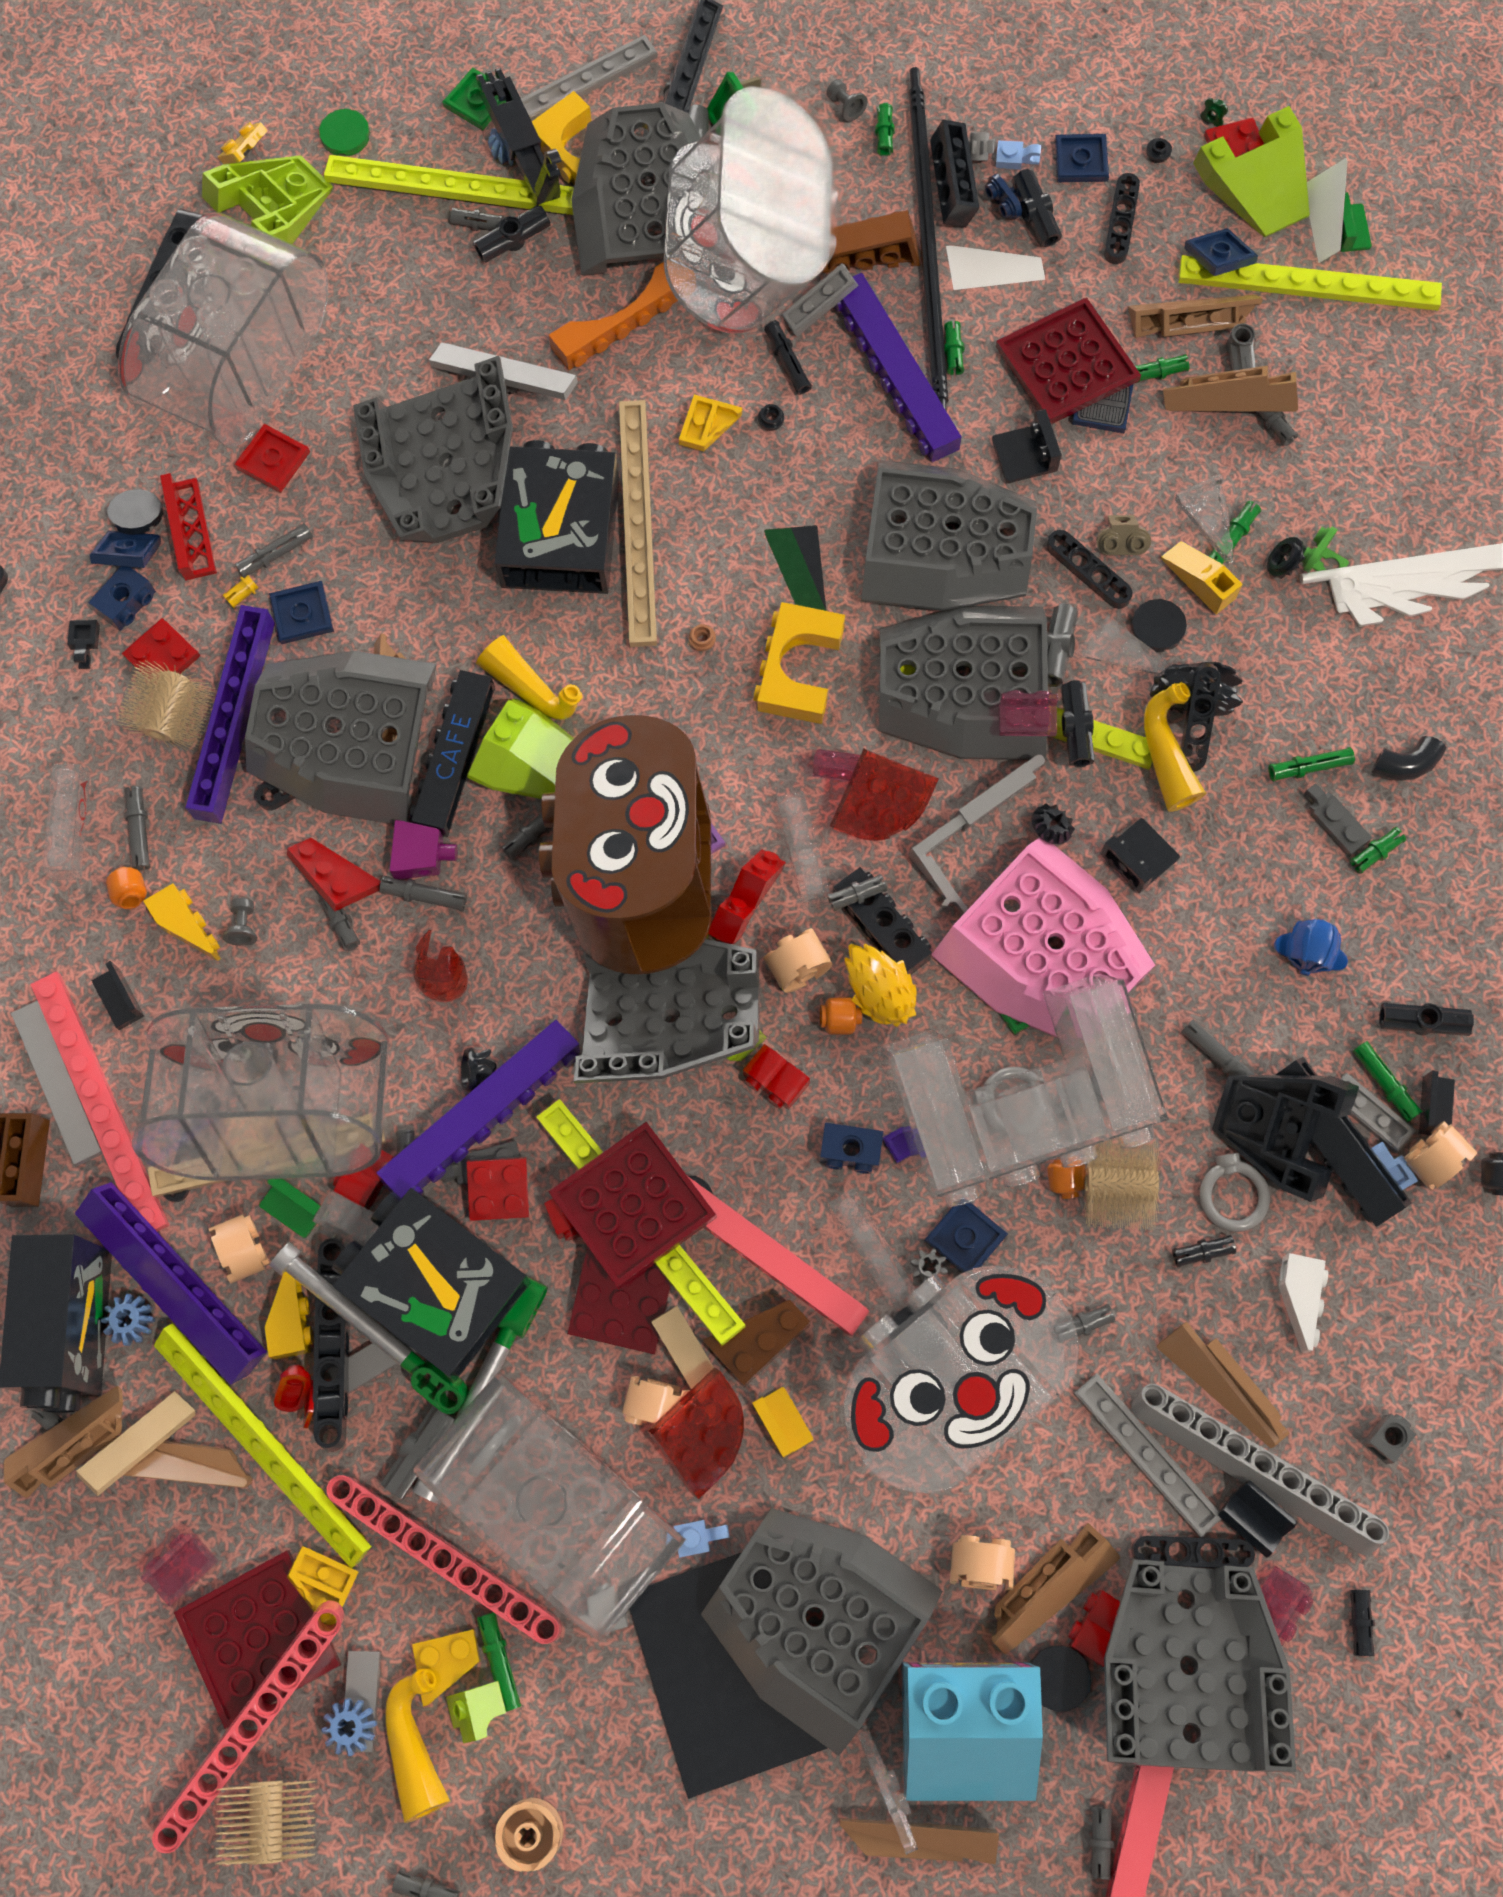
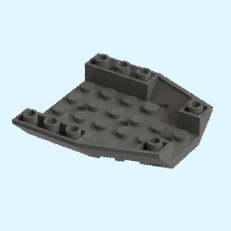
M665 103L615 107L587 124L572 195L581 275L606 273L608 263L682 256L673 236L671 216L675 202L686 190H694L702 196L705 202L703 214L711 218L719 230L720 240L718 245L709 250L701 248L702 253H708V259L718 253L728 254L734 258L731 230L723 226L716 219L711 207L712 195L717 190L725 189V185L689 113ZM643 127L649 133L645 137H638L634 131L637 128ZM644 177H652L655 183L647 187L641 183V180ZM651 226H658L661 228L662 233L658 236H652L647 230Z
M499 356L475 363L476 377L386 407L376 397L353 405L364 475L402 540L443 542L486 528L500 509L513 425L501 358ZM445 411L443 419L435 421L436 415L439 412ZM453 457L451 465L443 467L444 461L447 458ZM461 504L459 512L451 514V509L455 505Z
M879 460L861 602L944 611L1025 597L1033 555L1037 516L1036 501L960 469ZM894 516H902L905 518L906 521L904 523L897 524L894 523L891 520V518ZM948 522H956L960 528L950 530L946 527V524ZM1009 528L1014 534L1012 536H1004L1000 533V530Z
M973 605L940 611L879 629V732L960 759L1030 760L1036 755H1042L1045 759L1048 732L1047 618L1043 607ZM903 665H911L916 671L912 675H905L901 672L900 668ZM967 666L971 670V674L960 676L956 672V668ZM1014 667H1022L1026 670L1027 674L1024 677H1016L1011 670Z
M348 651L267 664L255 684L245 735L246 771L327 814L394 825L395 820L408 822L412 802L408 795L427 691L432 692L436 664L360 651ZM278 710L285 711V721L281 724H274L272 722L273 714ZM333 719H338L342 723V727L337 733H330L327 730L328 723ZM388 728L397 730V738L393 742L383 741V732Z
M705 939L701 947L685 961L669 969L650 974H624L598 964L586 953L585 961L590 973L583 1051L581 1056H576L574 1083L664 1079L753 1049L758 1043L760 983L757 950ZM728 1012L737 1013L732 1019L723 1018L724 1014ZM671 1015L679 1016L675 1022L668 1023L665 1021ZM613 1019H622V1021L616 1026L608 1025V1023Z
M771 1508L701 1615L760 1699L839 1756L860 1730L928 1622L943 1591L864 1535ZM761 1569L767 1570L772 1577L770 1586L765 1589L757 1588L753 1582L754 1574ZM812 1607L820 1608L824 1614L823 1622L816 1627L810 1626L805 1618L806 1612ZM864 1645H871L876 1650L875 1661L868 1665L863 1664L858 1657L859 1650Z
M1133 1559L1104 1657L1107 1762L1137 1766L1227 1771L1296 1772L1290 1668L1254 1568L1222 1566L1216 1569L1166 1566L1164 1561ZM1180 1591L1186 1592L1190 1597L1191 1604L1188 1609L1182 1608L1178 1603L1177 1596ZM1183 1657H1188L1193 1663L1194 1669L1191 1675L1184 1674L1180 1668V1661ZM1186 1724L1192 1725L1196 1730L1197 1736L1193 1743L1187 1742L1183 1736V1728Z

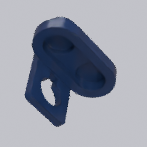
M999 174L990 176L987 185H985V192L988 198L994 199L997 202L999 211L1004 218L1009 217L1013 220L1019 218L1022 215V208L1014 194L1016 193L1014 186L1009 188Z

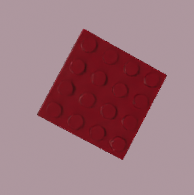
M1087 297L996 341L997 350L1039 411L1046 409L1051 424L1139 382L1141 374Z
M647 1122L640 1125L548 1191L618 1290L717 1218L715 1212Z
M286 1550L174 1612L224 1729L229 1728L314 1613L287 1578L294 1563L290 1550ZM310 1639L301 1642L302 1648L306 1651L317 1649L316 1643ZM330 1642L296 1690L342 1665L332 1642ZM291 1666L281 1668L282 1674L287 1678H293L297 1675L296 1670ZM272 1693L261 1695L262 1700L267 1704H273L277 1701L276 1696Z

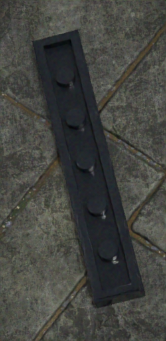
M698 0L664 100L665 104L687 113L723 9V5L714 0Z

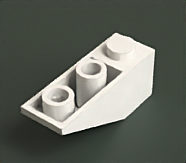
M1289 1253L1282 1259L1279 1289L1299 1348L1302 1353H1308L1313 1351V1347H1317L1319 1342L1320 1330L1316 1329L1317 1318L1322 1316L1324 1309V1300L1320 1299L1322 1288H1325L1327 1284L1328 1270H1325L1326 1261Z

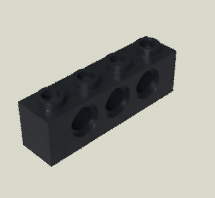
M942 119L930 139L943 224L966 228L980 208L966 123Z
M859 867L833 886V893L850 887L852 882L857 881V883H860L874 876L870 872L865 873ZM881 892L871 896L874 902L870 905L855 902L843 907L880 952L883 951L896 963L901 960L904 961L907 974L912 975L930 961L932 955L930 943L924 936L919 937L915 933L913 923L905 914L902 916L894 908L896 907L894 900L888 893L883 894ZM881 917H886L892 924L882 927L877 923V920ZM897 939H905L910 945L907 948H899L894 942Z

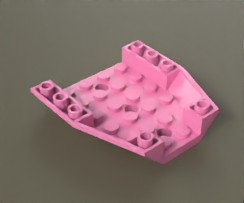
M1038 838L1029 844L952 926L931 955L995 1012L1007 1015L1018 1022H1024L1030 1027L1080 1048L1098 1030L1102 1022L1126 995L1155 966L1108 889L1054 844L1048 843L1042 838ZM1013 899L1018 902L1020 909L1016 912H1009L1005 909L1004 902ZM1053 936L1059 937L1063 941L1064 946L1058 950L1052 949L1048 945V939ZM1095 974L1104 975L1108 980V985L1097 987L1092 981V976Z

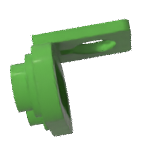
M1333 526L1327 529L1324 527L1320 528L1313 539L1317 543V548L1311 549L1307 547L1303 554L1305 559L1300 561L1303 563L1304 571L1309 573L1312 569L1316 571L1326 570L1324 563L1320 561L1322 557L1325 559H1335L1339 563V568L1347 567L1349 564L1347 559L1327 548L1337 533V528Z

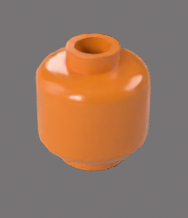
M119 867L111 872L106 879L110 900L117 907L133 909L138 907L146 898L147 890L142 874L135 868Z
M830 997L826 1000L825 1005H820V1027L825 1028L826 1032L830 1035H851L854 1033L856 1025L862 1024L861 1008L856 1007V1004L850 997Z
M1075 1154L1053 1157V1162L1047 1166L1050 1190L1053 1193L1061 1194V1199L1079 1197V1191L1085 1189L1086 1168L1084 1161L1077 1159Z

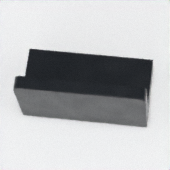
M109 961L105 963L109 971L91 981L115 1027L121 1030L143 1018L144 1014L121 970L113 962Z
M1434 1070L1423 1077L1420 1106L1423 1112L1420 1114L1418 1134L1431 1136V1131L1443 1121L1448 1125H1452L1455 1079L1438 1077L1439 1072Z
M1250 1480L1246 1481L1230 1495L1218 1513L1221 1519L1266 1558L1275 1551L1283 1536L1295 1528L1298 1523L1296 1519Z

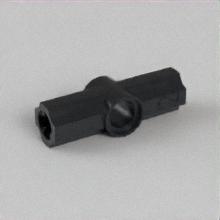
M1028 168L1020 170L1019 173L1013 176L1011 182L1020 200L1022 218L1026 223L1031 224L1040 246L1045 248L1052 246L1060 241L1062 233L1053 216L1052 200L1049 194H1043L1033 170Z
M537 205L517 217H504L500 221L498 228L473 242L474 248L480 259L486 263L507 250H520L525 244L526 239L551 226L550 220L541 205Z
M1073 680L1061 686L1064 711L1062 713L1063 737L1067 739L1069 765L1078 768L1094 763L1092 743L1094 721L1092 711H1089L1086 683L1080 680Z
M1383 1003L1379 1013V1024L1381 1029L1411 1031L1418 1035L1436 1033L1470 1036L1474 1026V1015L1472 1010L1442 1008L1432 1003L1422 1006ZM1421 1014L1427 1015L1430 1018L1431 1025L1425 1024L1422 1021Z

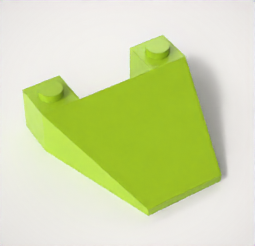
M1290 106L1266 117L1258 132L1265 143L1264 145L1235 158L1224 137H1220L1201 146L1193 162L1205 185L1263 237L1274 234L1308 218L1310 215L1302 126Z
M301 155L223 164L202 173V198L217 213L239 205L254 219L251 220L250 245L266 261L289 250L333 190V186L326 182L325 178Z

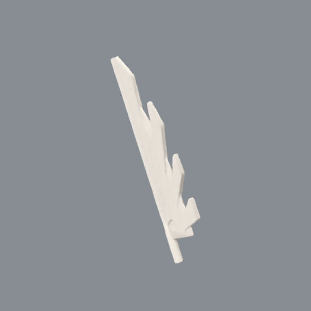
M1503 543L1302 573L1299 576L1301 584L1329 580L1334 602L1339 613L1349 612L1359 627L1380 624L1384 619L1370 608L1385 606L1408 617L1430 612L1432 607L1408 601L1410 599L1430 595L1464 600L1487 589L1489 583H1464L1463 581L1482 571L1502 570Z

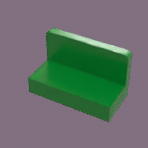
M1345 192L1340 251L1369 250L1372 243L1364 205L1351 204L1349 193Z
M274 1173L267 1182L272 1188L260 1202L259 1207L302 1238H307L327 1210Z

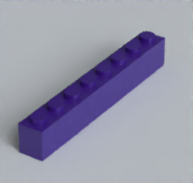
M863 273L853 276L859 286L838 302L834 308L837 312L841 311L847 330L849 332L853 331L859 350L867 354L871 370L879 374L885 393L891 394L895 410L898 414L902 413L906 419L907 430L911 435L915 434L921 453L924 456L927 455L931 462H935L960 450L962 436Z
M245 605L240 606L185 807L195 820L222 824L247 730L255 684L262 674L275 622L268 609Z
M554 1020L377 1172L379 1180L390 1192H395L401 1198L410 1188L422 1195L423 1188L431 1181L435 1183L440 1180L446 1173L445 1169L451 1163H458L463 1160L469 1153L468 1149L476 1142L480 1144L490 1136V1130L498 1123L502 1125L512 1117L513 1110L520 1104L526 1105L536 1094L535 1091L540 1086H548L557 1077V1072L562 1067L568 1068L574 1064L576 1056H579L578 1053L580 1052L579 1043L557 1020Z
M112 1182L91 1189L74 1214L230 1385L247 1377L267 1351Z

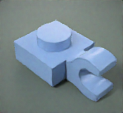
M998 140L996 168L1021 170L1022 163L1039 165L1041 145L1031 144L1023 148V142Z
M1383 1141L1372 1147L1375 1154L1402 1190L1419 1181L1406 1164L1407 1162L1404 1160V1157L1401 1155L1394 1159Z
M705 1520L673 1526L676 1529L674 1532L679 1558L710 1552L709 1542L730 1538L728 1525L706 1529Z

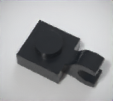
M97 620L69 621L67 645L71 650H75L74 662L79 663V669H90V649H98L100 624Z

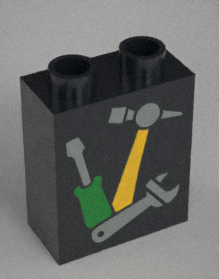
M540 440L528 441L523 447L510 446L494 563L501 588L598 594L609 593L619 489L616 452H608L605 447L595 443L581 444L576 450L555 449L550 443Z
M410 1188L403 1198L395 1192H391L379 1204L371 1217V1221L379 1228L363 1247L354 1240L344 1248L335 1260L332 1270L340 1277L333 1284V1287L443 1373L456 1381L531 1282L527 1275L414 1189Z
M75 1234L12 1235L0 1363V1388L21 1392V1408L41 1409V1412L74 1413L80 1410L81 1396H101L106 1341V1335L103 1331L107 1324L102 1323L101 1319L107 1317L108 1314L105 1307L108 1306L112 1254L107 1249Z

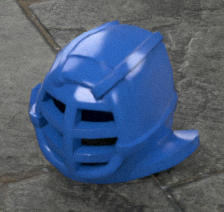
M1323 919L1298 921L1291 933L1279 936L1274 942L1276 952L1287 957L1291 964L1300 970L1302 975L1309 976L1311 973L1330 972L1331 970L1340 971L1347 967V956L1340 950L1341 934L1335 925Z

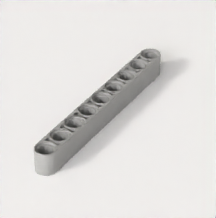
M1146 1385L1132 1401V1412L1139 1420L1243 1483L1248 1480L1252 1481L1277 1504L1362 1555H1370L1388 1540L1389 1529L1380 1518L1160 1385Z

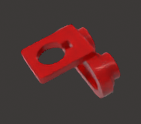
M291 1365L280 1375L274 1394V1406L285 1412L297 1411L304 1406L303 1428L308 1429L314 1410L313 1380H311L310 1374L305 1371L304 1367Z

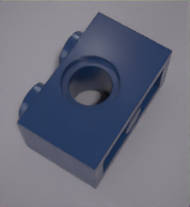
M121 566L88 603L98 616L121 631L125 626L130 625L134 621L136 613L143 606L148 605L152 601L156 591L148 579L131 567ZM128 596L126 600L121 601L122 598Z
M825 1123L820 1162L825 1163V1167L829 1169L842 1170L843 1166L855 1167L854 1171L857 1173L872 1174V1170L878 1171L884 1131ZM849 1143L855 1144L859 1148V1153L855 1156H848L844 1153L843 1147Z

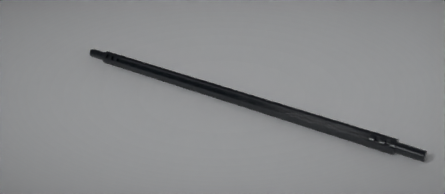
M912 67L909 70L911 85L909 104L932 389L947 412L946 403L949 401L924 90L920 83L919 68Z

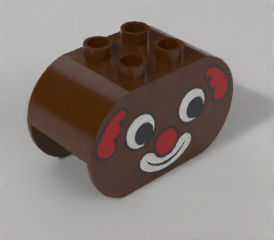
M644 715L617 716L600 721L582 731L565 748L556 767L555 792L542 794V818L546 828L553 827V842L540 843V871L543 878H551V893L554 906H565L580 945L594 961L607 969L624 974L660 972L674 967L692 956L701 947L709 933L711 926V813L697 767L694 747L681 729L665 720Z

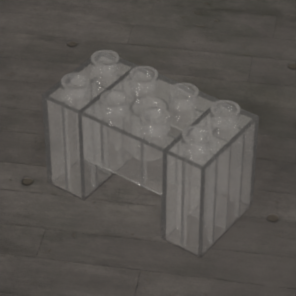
M1095 974L1042 992L1064 1059L966 1092L964 1091L948 1039L936 1031L930 1029L876 1047L918 1179L934 1199L944 1197L948 1207L966 1204L982 1196L979 1183L994 1178H1002L1005 1187L1022 1185L1040 1177L1037 1167L1039 1163L1051 1159H1060L1062 1167H1074L1096 1159L1098 1155L1095 1145L1101 1142L1118 1139L1120 1148H1130L1156 1138L1152 1125L1167 1121L1169 1118L1124 979Z

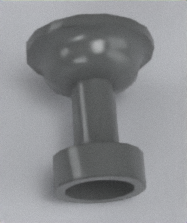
M836 79L830 83L826 94L832 101L840 100L843 103V118L848 122H852L864 113L868 103L867 97L863 93L849 95L846 92V84L840 79Z
M246 898L233 899L230 910L233 914H236L235 925L229 927L223 933L222 938L231 945H252L256 943L258 937L247 926V915L254 912V902Z

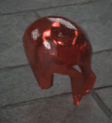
M429 929L416 946L417 956L413 966V977L418 989L429 999L437 1002H451L462 997L466 992L468 986L467 970L463 959L455 952L452 946L442 947L437 959L427 956L432 932Z

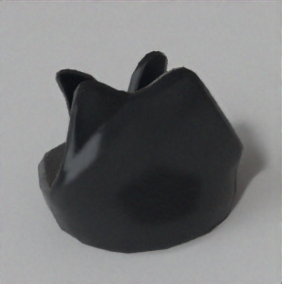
M473 1047L464 1050L461 1059V1085L465 1092L473 1091L495 1072L496 1063L486 1059L490 1056L491 1049H486L479 1053H475Z

